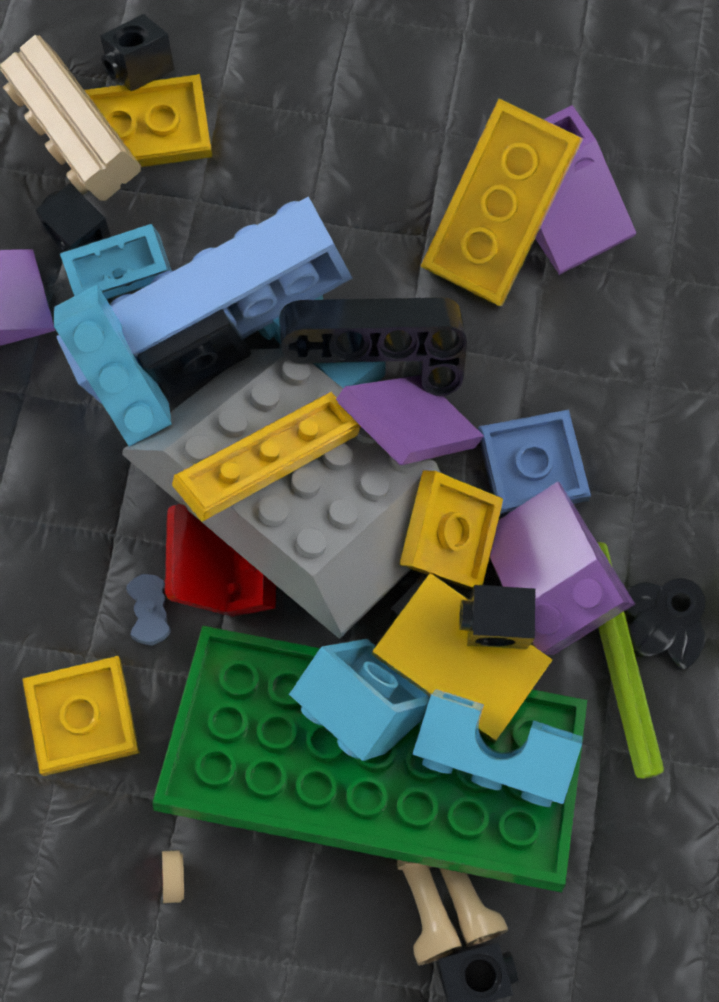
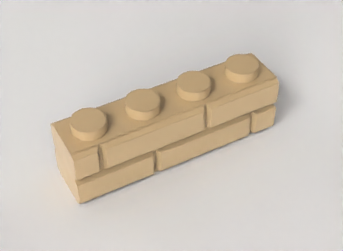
M34 35L20 47L19 53L14 52L0 64L1 72L9 81L3 86L4 90L20 108L24 104L27 106L29 111L23 116L40 136L45 133L48 135L50 140L44 144L45 147L61 165L66 162L69 164L71 170L66 173V176L82 195L90 191L100 201H106L121 188L120 185L122 183L126 184L141 172L142 166L59 55L40 35Z

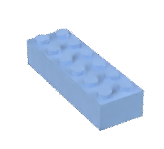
M308 196L301 201H293L283 205L276 215L258 225H248L240 229L233 239L216 248H207L200 251L188 264L175 271H166L157 275L150 285L133 294L119 296L111 302L110 306L122 324V332L132 354L142 367L137 356L138 354L221 309L224 310L236 329L245 338L273 323V320L280 316L283 307L290 302L314 300L353 278ZM59 335L56 336L78 384L101 403Z

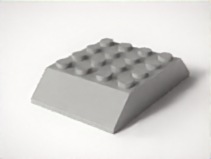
M282 348L251 349L252 354L250 357L224 370L170 412L172 425L130 447H125L122 455L176 501L185 505L187 510L198 518L173 488L172 482L175 474L329 392L338 397L343 388L314 364L297 363L287 359L282 352ZM361 427L358 436L202 523L340 639L411 570L399 565L422 470L440 472L437 463L431 458L399 465Z

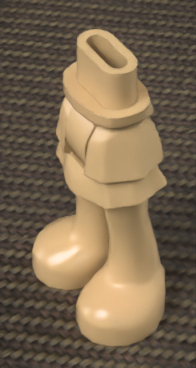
M397 860V868L403 871L421 918L422 933L413 945L417 964H428L460 950L462 947L461 942L429 869L431 866ZM439 868L452 898L466 947L489 941L508 931L507 924L502 915L484 906L468 874Z

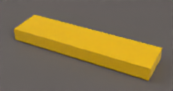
M329 392L175 474L172 486L203 522L358 436L361 426L338 404L337 397L332 392Z

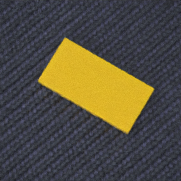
M498 98L420 267L498 306H502L583 138Z

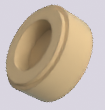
M180 850L162 851L163 903H180L184 900L183 853H180Z

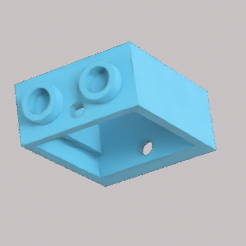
M152 224L60 253L74 296L98 285L107 300L146 287L151 284V281L157 275L166 271H172L160 234Z

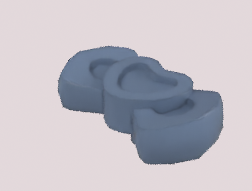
M141 574L132 579L126 587L127 593L136 601L134 612L138 619L130 632V636L140 644L153 646L164 641L171 632V628L167 623V613L164 610L166 604L164 596L165 581L156 575Z

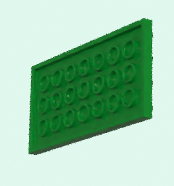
M202 625L154 795L153 811L562 893L566 883L582 746L564 803L560 804L552 801L550 807L528 802L521 798V790L503 784L501 790L480 786L471 781L473 774L453 768L451 774H446L422 765L424 758L413 755V751L423 719L387 753L362 761L345 753L339 747L338 739L328 729L313 723L305 717L301 711L302 706L289 695L320 648ZM532 689L495 743L481 733L480 736L491 749L498 752H511L517 750L525 743L533 721H537L580 735L583 742L587 700Z

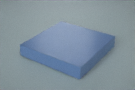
M569 410L478 427V430L484 435L480 441L491 492L493 495L503 498L499 518L506 516L556 482L561 483L573 504L589 501L591 494Z

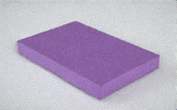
M421 375L345 386L336 399L338 404L399 465L476 448L484 437L445 397L435 396L426 392L422 386Z

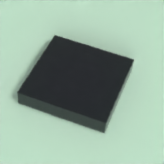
M221 309L137 356L145 371L170 397L174 398L250 357L252 353L242 335L224 310Z

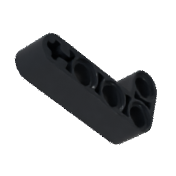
M450 298L297 300L285 305L280 312L279 324L282 352L287 359L293 362L418 361L422 386L426 392L435 396H446L456 392L462 385L467 339L460 306Z

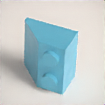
M368 639L322 646L289 694L302 706L301 711L305 717L313 723L328 729L338 739L337 743L345 753L362 761L387 753L424 718L430 699L427 694L371 655L376 646Z

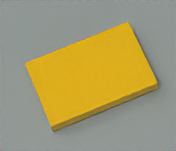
M200 74L153 80L132 92L124 85L85 90L142 167L212 157Z
M430 573L374 648L371 655L429 697L435 689L484 704L479 720V733L495 743L553 659L533 645H530L528 649L467 646L468 631L459 629V612L461 600L468 599Z

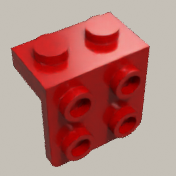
M177 504L168 508L165 594L169 600L231 617L276 608V585L190 513L185 505Z

